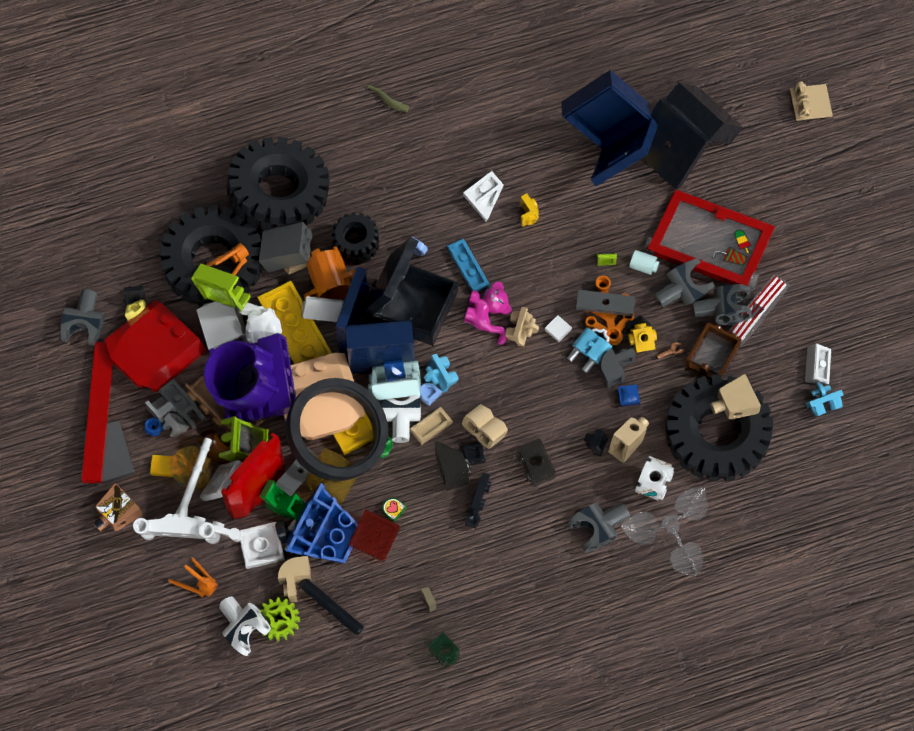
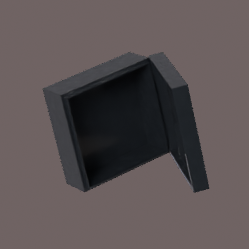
M678 82L666 98L659 100L651 113L658 127L649 153L642 159L669 184L678 189L683 185L710 141L726 145L731 144L744 127L701 88ZM667 141L671 143L670 148L666 145Z
M409 237L390 254L363 312L373 317V324L410 321L412 322L413 339L434 346L458 293V282L412 266L409 262L419 241Z

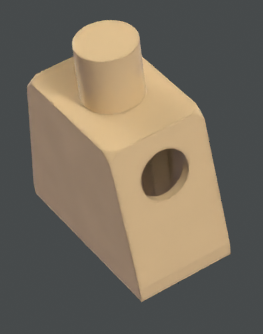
M746 374L720 388L717 395L719 400L710 403L714 414L724 411L728 419L758 414L761 407Z
M631 417L613 434L608 452L624 463L642 443L649 422L644 417H640L638 420Z

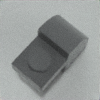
M633 348L628 350L622 349L616 355L613 349H610L604 354L600 373L607 389L625 382V372L622 367L635 362L636 353Z

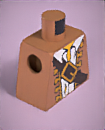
M115 483L96 505L95 508L100 517L93 522V525L100 532L108 525L114 531H118L143 514L134 501Z

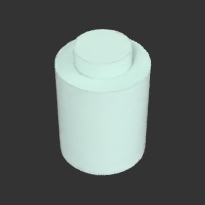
M635 250L630 263V268L650 275L652 272H656L659 266L657 257Z

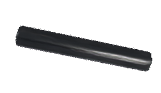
M309 579L302 581L300 588L355 635H359L363 631L364 626Z

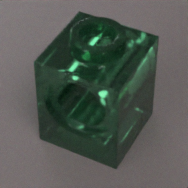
M444 632L428 645L429 652L444 668L448 665H454L459 659L460 649ZM443 648L451 650L448 655L440 653Z

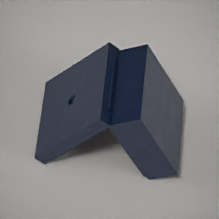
M609 70L561 101L562 117L602 149L590 179L595 186L600 185L648 155L658 127L657 122L651 116L650 103L613 71Z
M360 267L356 268L336 324L339 353L348 355L351 374L372 372L373 366L384 365L386 361L403 359V362L414 361L412 322L399 321L359 325L364 311L365 300L369 292L366 269Z

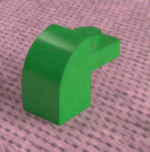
M273 480L267 481L260 494V497L266 502L265 506L268 509L289 519L296 520L305 504L296 493L289 496Z

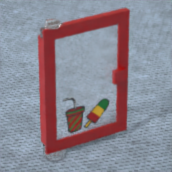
M675 190L653 238L648 237L645 247L654 256L679 266L699 258L701 263L695 266L693 271L729 285H746L753 292L760 276L755 271L774 232L775 226Z

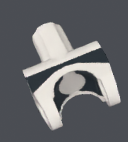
M410 396L405 401H397L394 398L382 400V408L387 422H392V441L396 443L408 442L410 422L421 421L420 396Z
M228 597L221 601L219 608L230 622L222 634L234 649L248 656L251 652L249 644L251 632L257 629L262 634L267 635L271 630L270 625L261 611L252 603H248L242 609L234 597Z

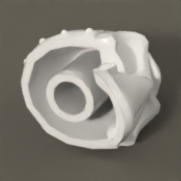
M247 302L242 312L239 310V313L248 315L245 331L246 343H255L257 339L282 333L280 320L271 308L266 309L263 306Z

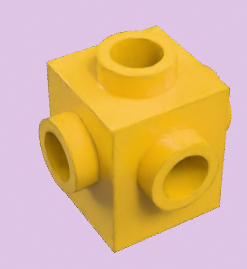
M646 323L636 324L634 329H630L631 334H628V339L636 353L656 349L654 341L657 340L655 329L652 330V326H646Z

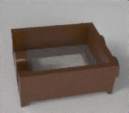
M707 323L690 352L685 367L711 379L712 375H722L723 378L741 346L742 339L735 333H728L722 330L717 324Z

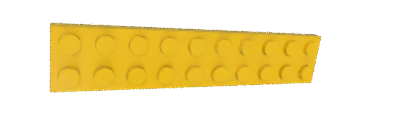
M292 281L257 297L260 305L266 309L271 308L274 310L275 315L280 320L281 335L286 337L289 356L293 364L332 354L314 320L302 317V305L304 302ZM365 413V416L358 419L349 430L335 433L333 436L343 454L346 455L373 441V426Z

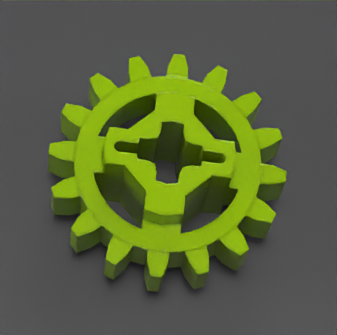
M277 597L276 602L269 599V605L263 603L264 610L260 611L266 620L271 623V630L267 633L269 640L276 637L277 642H279L280 637L287 640L288 634L294 636L293 629L298 630L299 626L296 623L300 622V617L297 616L299 611L294 609V603L288 605V599L281 602L280 597ZM287 611L291 614L292 619L286 616ZM279 617L282 618V620H278L277 622H275V619H279Z

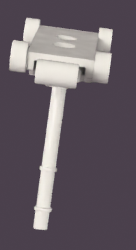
M205 438L200 447L195 466L192 468L191 477L174 515L167 514L161 519L146 520L138 518L134 521V531L144 539L151 540L155 536L205 539L210 544H216L219 542L221 535L230 537L234 542L242 540L243 535L237 528L230 530L224 528L222 523L213 521L211 524L205 522L206 519L199 516H194V518L187 517L188 505L200 472H202L205 458L210 450L211 439Z

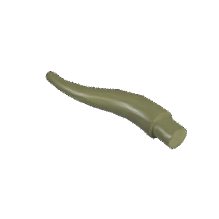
M367 86V88L375 91L389 107L397 111L408 112V105L392 99L385 92L374 86Z

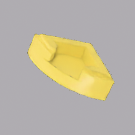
M144 299L127 305L125 311L127 320L134 318L146 307Z

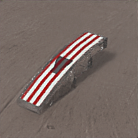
M774 274L748 305L752 311L751 318L745 322L734 324L728 331V333H735L742 339L740 347L763 323L765 317L776 306L777 301L789 289L790 284L778 275Z

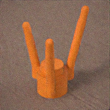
M239 243L206 265L209 267L218 265L231 258L233 262H239L232 272L233 275H236L247 262L246 257L249 253Z
M193 557L191 561L204 576L201 577L188 565H184V568L199 580L197 583L199 589L173 579H168L169 583L197 593L202 598L204 595L211 596L218 586L216 580Z

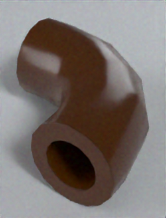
M214 429L204 431L197 436L201 446L205 438L212 440L207 455L213 461L220 465L231 462L219 457V453L229 451L230 447L220 441Z

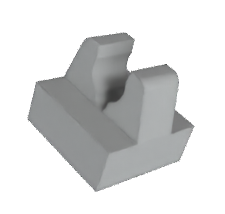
M168 413L164 418L163 429L169 430L170 427L173 429L170 437H177L182 432H186L190 427L177 413Z

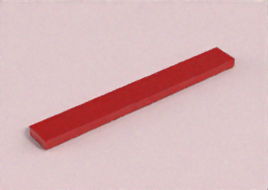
M95 342L82 483H102L113 373V363L110 361L105 342Z

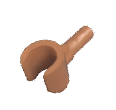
M673 343L670 349L657 355L658 359L673 353L683 354L684 349L676 350L677 346L682 343Z

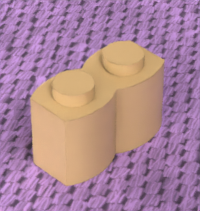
M482 404L465 415L462 421L464 428L476 436L478 441L488 449L502 440L508 431L505 423L494 417L491 410Z

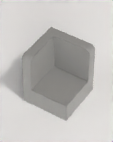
M160 397L152 404L148 400L145 402L148 411L162 424L165 423L164 418L168 413H176L170 401L167 402L163 397Z

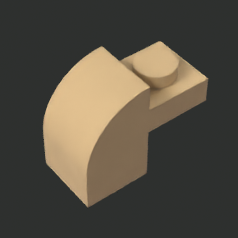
M308 556L291 558L279 570L278 580L280 585L284 584V596H288L289 602H297V582H302L305 579L311 581Z

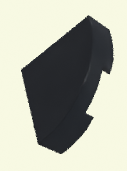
M640 315L625 324V326L630 331V329L635 328L636 324L646 323V326H651V323Z

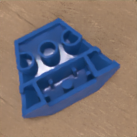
M320 483L305 502L287 537L285 551L345 563L362 528L347 511L343 510L336 502L335 497H332L325 489V486Z

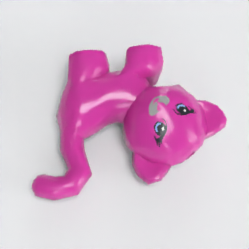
M495 282L491 288L485 290L482 299H480V294L477 291L472 290L468 305L472 307L467 308L464 322L473 325L479 330L499 333L500 337L497 343L503 345L507 340L506 330L501 326L491 325L488 313L510 314L512 313V308L509 305L507 294L503 290V284Z

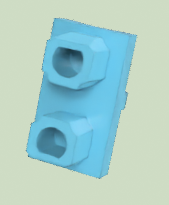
M434 354L427 363V368L425 369L427 374L424 376L426 382L432 381L434 385L438 384L440 390L444 393L459 378L456 372L448 373L446 371L450 366L447 356L438 357L437 354Z
M819 382L816 384V390L811 391L813 397L819 395V398L808 401L805 405L807 408H811L815 417L826 413L823 406L824 402L828 401L831 410L843 407L840 397L843 396L842 390L826 395V392L831 390L830 385L823 386Z

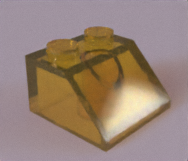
M325 447L318 458L321 462L331 466H352L343 456ZM310 473L306 479L308 489L314 491L322 483L327 492L332 497H335L336 502L342 505L356 478L345 481H331Z

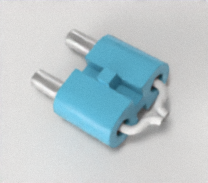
M586 327L573 343L574 350L567 359L572 362L579 353L587 356L589 360L582 368L586 373L594 364L599 365L604 354L612 348L608 343L607 330L604 328L601 330L597 328L591 330ZM594 331H597L599 333L604 332L603 335L606 338V340L599 337Z

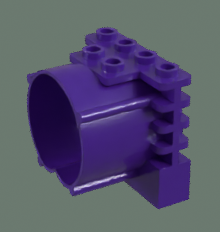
M276 333L257 339L255 343L230 341L216 349H210L211 355L204 369V381L216 403L225 407L224 419L236 416L238 419L249 423L252 421L257 422L262 418H270L272 415L281 416L288 414L296 398L286 337ZM254 361L253 366L258 372L257 383L247 395L239 398L236 391L238 374Z

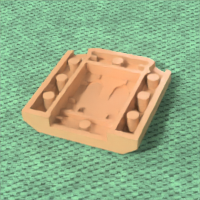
M332 353L291 365L296 397L306 387L323 379L342 378L354 382L345 353ZM335 392L319 394L310 399L302 411L300 418L301 436L307 440H315L349 430L358 419L365 416L363 406L345 394ZM284 414L283 416L286 422L287 414Z

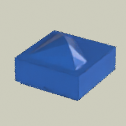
M403 359L384 362L387 382L406 379Z
M637 385L618 387L620 407L640 405Z

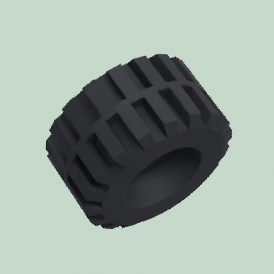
M352 212L350 216L345 214L343 219L340 217L337 220L338 224L334 223V230L331 233L333 247L335 246L339 249L346 263L351 261L352 264H356V262L362 264L365 259L367 261L371 260V256L374 257L376 250L379 249V232L375 221L371 220L368 215L364 217L363 213L356 215V212ZM353 233H360L366 237L362 242L356 244L345 240Z

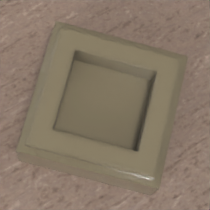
M429 587L421 589L422 597L429 612L435 611L437 608L436 601Z

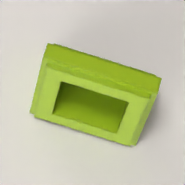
M616 252L597 253L598 266L616 265Z

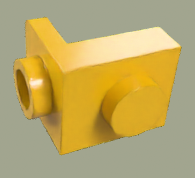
M526 193L521 196V206L526 214L521 216L522 227L534 224L539 217L538 205L535 199L530 198Z

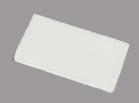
M307 296L302 305V317L304 319L337 322L343 307V300Z
M819 344L808 347L805 382L829 384L830 348Z

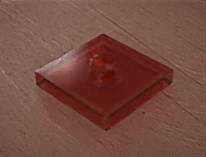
M365 509L348 546L384 562L401 526Z

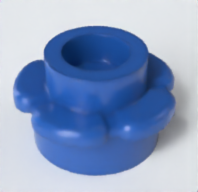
M150 418L146 421L144 430L148 435L157 436L163 431V424L157 418Z

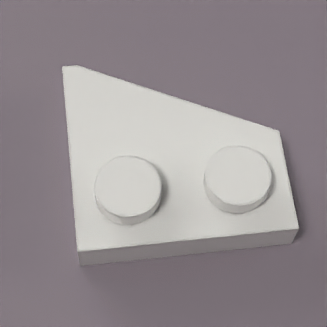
M491 171L463 192V196L485 222L492 212L503 184Z

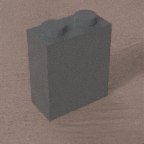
M304 222L263 231L259 262L267 272L308 263L311 252V230L307 228Z

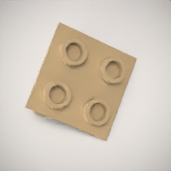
M797 82L795 88H790L796 121L833 116L826 84L806 86L803 82Z

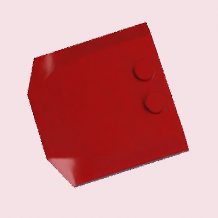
M156 300L105 339L110 361L136 386L150 388L156 393L206 353V348L201 340L170 310Z
M274 433L270 434L271 440L267 442L263 440L257 445L230 477L232 480L231 484L227 489L223 488L221 491L228 515L233 519L247 517L256 505L262 504L264 500L260 497V494L267 481L273 480L277 483L284 474L285 461L280 439Z

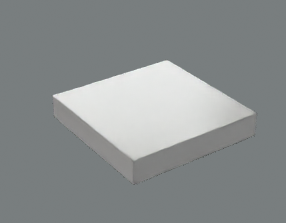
M276 522L240 530L243 535L240 543L246 569L285 560L281 541L275 528Z

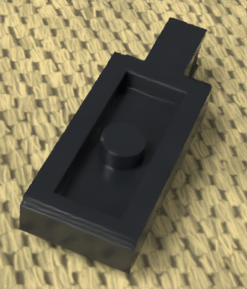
M482 473L465 523L466 526L476 529L481 520L478 510H483L486 500L482 498L484 492H489L492 483L488 481L489 474Z

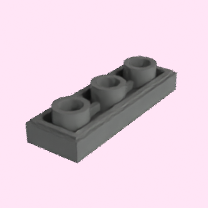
M578 290L576 310L633 316L635 296Z
M307 447V449L311 452L313 456H315L320 461L322 460L318 455H316ZM295 460L277 481L276 485L289 496H292L310 472Z

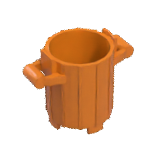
M334 246V249L322 252L318 248L311 252L312 257L308 259L306 266L314 289L305 293V299L307 296L337 300L346 298L356 270L352 269L350 272H347L337 247Z

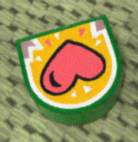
M395 498L388 499L383 504L384 515L394 523L407 508L405 504Z

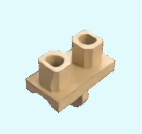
M521 307V311L512 312L511 322L516 324V327H508L505 334L508 340L515 341L518 346L523 347L526 338L531 337L532 333H537L539 330V326L535 324L536 319L527 312V307Z

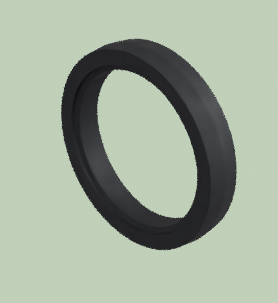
M328 378L309 385L298 394L288 411L285 432L289 448L303 468L322 479L345 481L366 473L377 463L386 447L388 424L381 404L369 390L351 380ZM328 392L341 393L355 399L366 410L373 426V442L370 451L361 462L347 467L331 466L318 460L307 449L300 432V418L305 405L313 397Z

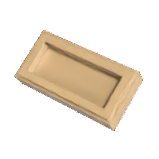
M440 407L411 427L410 431L420 444L423 445L451 425L453 421Z

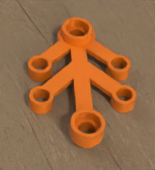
M599 276L595 283L596 289L599 292L608 293L611 285L610 279L607 276ZM605 284L606 287L602 288L599 285ZM592 312L605 320L607 327L598 323L593 316L586 318L585 326L589 329L597 328L601 330L604 328L607 330L606 335L609 337L608 343L615 346L621 343L623 339L622 331L626 327L625 324L634 319V313L631 319H626L625 315H623L622 320L615 327L614 319L618 316L617 314ZM588 321H593L594 324L590 325ZM615 335L617 338L611 339L610 336Z

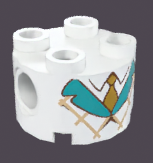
M649 456L638 480L640 485L639 487L636 486L635 492L657 501L658 499L663 500L667 491L665 484L667 481H671L674 474L672 465ZM657 476L660 480L653 482L651 478Z

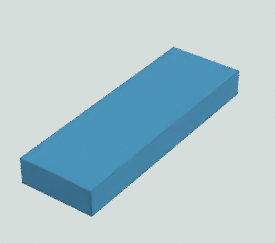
M464 238L448 245L447 250L470 291L478 292L489 287L488 280Z

